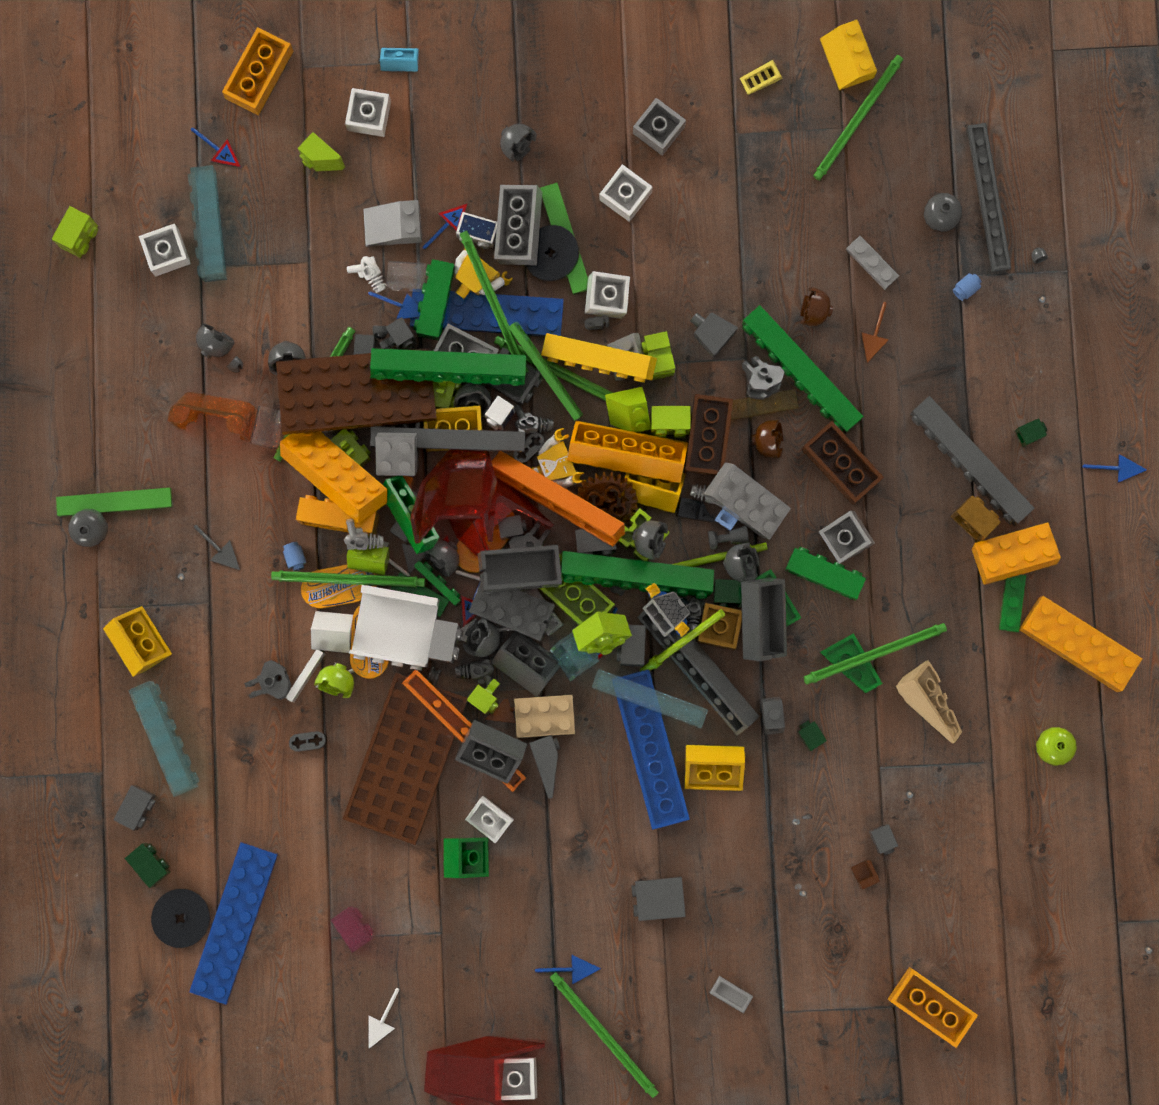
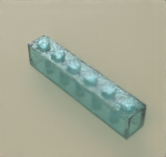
M213 165L190 168L191 174H188V182L190 186L192 185L193 191L190 192L191 204H194L192 220L196 222V229L193 230L194 239L198 241V247H195L196 257L200 261V265L197 266L198 276L204 282L227 280L216 170Z
M598 669L592 685L594 690L700 729L708 712V709L600 669Z
M148 681L128 690L173 797H178L198 788V776L195 772L191 771L189 766L192 764L188 754H184L182 747H184L183 741L180 736H176L174 731L176 725L173 719H169L167 715L169 709L166 702L162 701L159 696L161 690L158 684Z

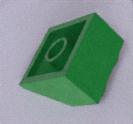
M488 837L443 838L444 878L489 877Z

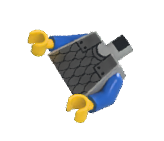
M655 583L645 588L651 601L643 607V610L662 635L666 637L675 629L676 633L683 637L690 630L686 619L690 614L687 609L689 606L687 599L679 598L675 592H662Z

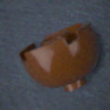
M810 287L807 290L811 291L809 296L805 295L800 316H803L804 319L800 320V323L807 326H818L825 322L827 317H831L833 306L830 305V298L823 290Z
M779 420L765 421L758 426L756 434L752 435L753 446L756 445L757 451L767 458H781L783 448H780L781 441L784 442L782 424Z

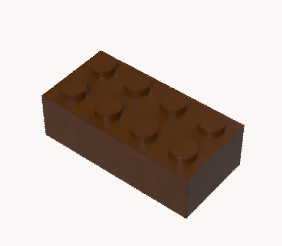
M695 394L684 472L716 476L726 459L733 399Z
M833 421L826 425L801 449L852 505H855L884 478Z

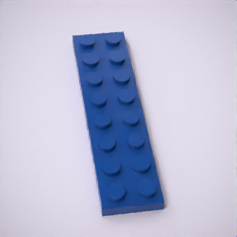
M413 289L412 299L419 305V301H423L424 294H422V289ZM450 291L442 329H445L447 324H450L462 331L502 333L486 295H476L469 292L465 299L455 293L456 291ZM496 294L509 326L518 322L525 333L531 336H546V333L561 336L563 299ZM419 317L410 318V327H414L415 320H419Z
M649 669L612 679L652 830L690 820Z
M240 842L189 991L190 993L225 1005L228 1003L278 854Z

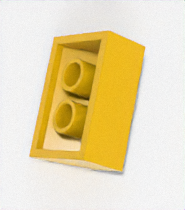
M858 20L840 25L820 38L839 90L875 78L877 69Z
M480 406L436 409L437 421L424 422V429L483 430ZM426 449V450H427V452H432V451H446V450H450V449Z
M627 472L625 478H627V484L632 483L633 489H636L637 503L675 513L686 473H682L681 483L633 475Z
M143 606L113 618L103 628L133 677L149 670L172 655Z
M686 745L685 789L743 791L745 770L744 747Z

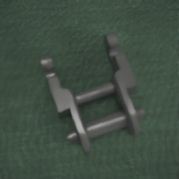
M607 316L588 318L585 320V328L587 330H601L604 327V323L606 327H609V318Z

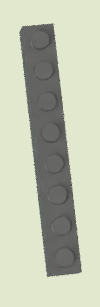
M930 396L910 413L912 421L917 426L921 425L925 430V435L930 440L934 439L938 444V449L943 454H948L951 458V463L956 468L960 467L962 469L964 477L969 482L973 481L976 484L977 491L982 496L986 495L990 499V505L995 510H1000L1003 513V518L1008 524L1017 525L1035 509Z
M645 611L637 617L643 625H646V629L664 650L682 638L681 635L676 633L675 629L664 637ZM695 639L670 656L737 736L760 717Z

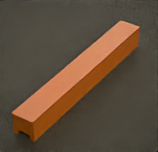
M499 451L496 457L489 463V466L493 468L490 472L491 475L612 547L625 535V523L506 453Z
M414 670L402 684L462 743L471 723L418 670ZM516 769L509 783H502L513 792L526 777Z

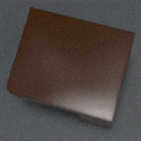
M867 859L851 867L860 889L863 890L880 882L871 860Z

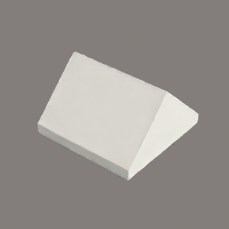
M315 611L311 627V649L349 653L353 615Z
M485 796L479 799L465 819L494 843L499 840L514 821L513 818Z

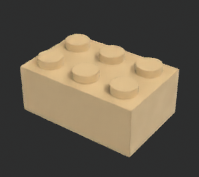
M573 695L514 699L517 738L575 734Z

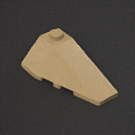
M929 660L903 676L896 685V688L906 703L947 740L955 743L962 733L953 710L947 706L946 699L948 697L946 693H942L938 684L941 680Z

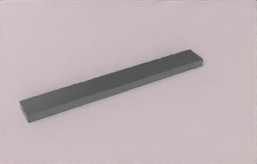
M986 123L968 125L967 133L991 272L1011 270Z
M371 427V447H376L375 437L378 433H417V448L525 452V432Z

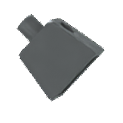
M696 313L690 320L691 323L698 327L694 332V337L713 359L738 329V327L714 313H710L706 319Z
M780 697L760 698L764 735L783 733L785 722L782 699Z

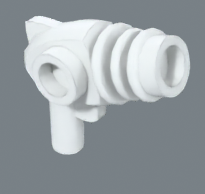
M365 256L361 259V264L347 266L349 274L358 272L360 278L364 277L366 281L371 280L368 284L373 283L371 287L375 286L373 290L376 293L386 289L385 283H382L384 280H380L383 276H379L381 271L376 264L374 256Z

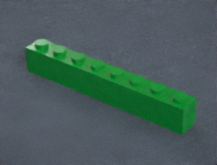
M761 305L743 319V330L749 336L753 335L756 339V344L761 349L765 348L769 353L768 357L774 363L778 362L787 377L790 376L795 381L794 385L797 389L803 390L808 395L807 399L810 403L816 404L821 409L820 413L824 418H829L846 434L864 417Z
M371 348L370 375L371 378L377 380L395 379L397 381L414 380L417 382L427 380L437 383L450 381L453 383L525 385L526 355Z
M562 551L559 557L561 579L567 583L578 581L584 585L619 586L624 590L635 588L641 592H648L645 588L655 583L662 592H675L681 597L693 595L698 599H705L713 592V569Z

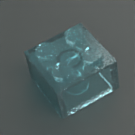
M573 632L559 640L550 649L570 682L589 671L599 662L597 653L578 651Z

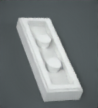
M318 649L314 652L287 694L286 699L293 703L296 701L325 656V653Z

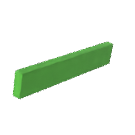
M558 183L541 187L542 199L550 224L564 227L574 235ZM580 252L575 268L567 275L573 295L587 291L588 277Z
M518 322L511 324L508 328L574 421L580 418L583 413Z
M171 488L56 497L58 517L73 516L78 511L84 509H95L101 513L173 507Z

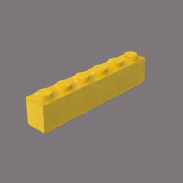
M546 333L541 356L548 357L547 361L558 363L559 360L565 361L564 365L572 367L580 364L582 365L581 369L592 371L593 368H598L599 373L610 375V372L617 373L616 377L625 379L629 375L634 377V381L645 383V380L652 381L657 358L548 333Z

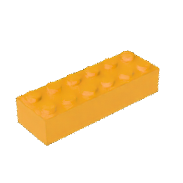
M575 421L567 461L681 483L688 442Z
M322 432L290 434L280 441V456L358 524L387 503V488Z
M1045 596L1037 599L1020 626L1019 631L1115 692H1122L1142 661L1141 657Z

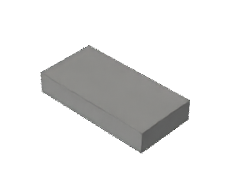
M721 976L718 977L709 992L743 1014L753 998L751 994Z

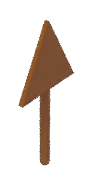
M886 302L882 304L874 335L862 333L867 363L889 340L877 336L886 308Z
M504 699L493 714L490 713L485 719L516 723L513 715L515 707L511 708L509 700Z

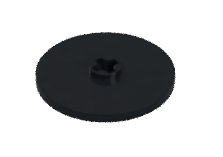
M548 225L539 229L537 265H526L527 269L536 278L543 281L563 279L573 271L578 262L579 246L576 238L569 230L561 226ZM550 249L555 252L552 257L547 255V253H550Z
M175 889L162 895L155 903L152 910L151 923L154 933L163 943L175 948H185L194 945L204 937L210 924V911L207 903L198 893L188 889ZM177 914H184L185 916L183 917V919L185 920V922L178 923Z

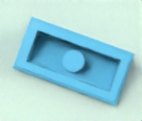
M381 48V71H418L419 49Z

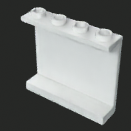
M362 585V598L352 650L349 653L354 654L353 658L365 660V657H372V662L384 664V660L392 661L391 665L403 667V663L410 664V668L422 670V667H427L440 599Z

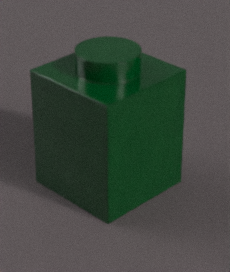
M1039 418L1015 430L1022 447L1028 446L1047 436V427Z
M808 720L799 726L800 730L797 731V734L808 751L814 750L827 741L815 721L810 723Z

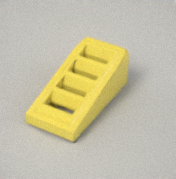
M773 60L740 78L748 95L783 79ZM772 69L775 76L771 77L768 70ZM762 72H764L767 77L766 81H764L761 75ZM754 76H758L760 84H757ZM748 79H751L754 85L753 88L750 87Z

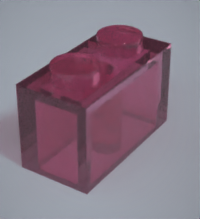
M350 906L331 919V922L353 953L373 939L372 934L374 932L368 923L364 924L361 920L363 915L359 909Z

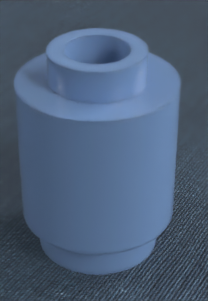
M969 273L955 285L953 293L961 301L968 299L981 288V279L976 274L972 275Z
M298 542L284 545L283 554L288 569H293V571L304 569V565L307 562L302 547Z

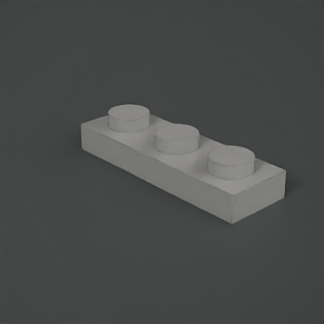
M861 236L846 248V251L884 290L899 277Z

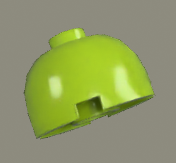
M336 663L335 666L324 667L316 677L314 685H318L319 690L337 696V694L341 693L343 694L342 698H350L354 688V678L346 670V666Z
M1053 727L1046 729L1040 734L1036 748L1038 755L1044 762L1058 766L1071 761L1076 753L1077 745L1074 736L1068 730Z

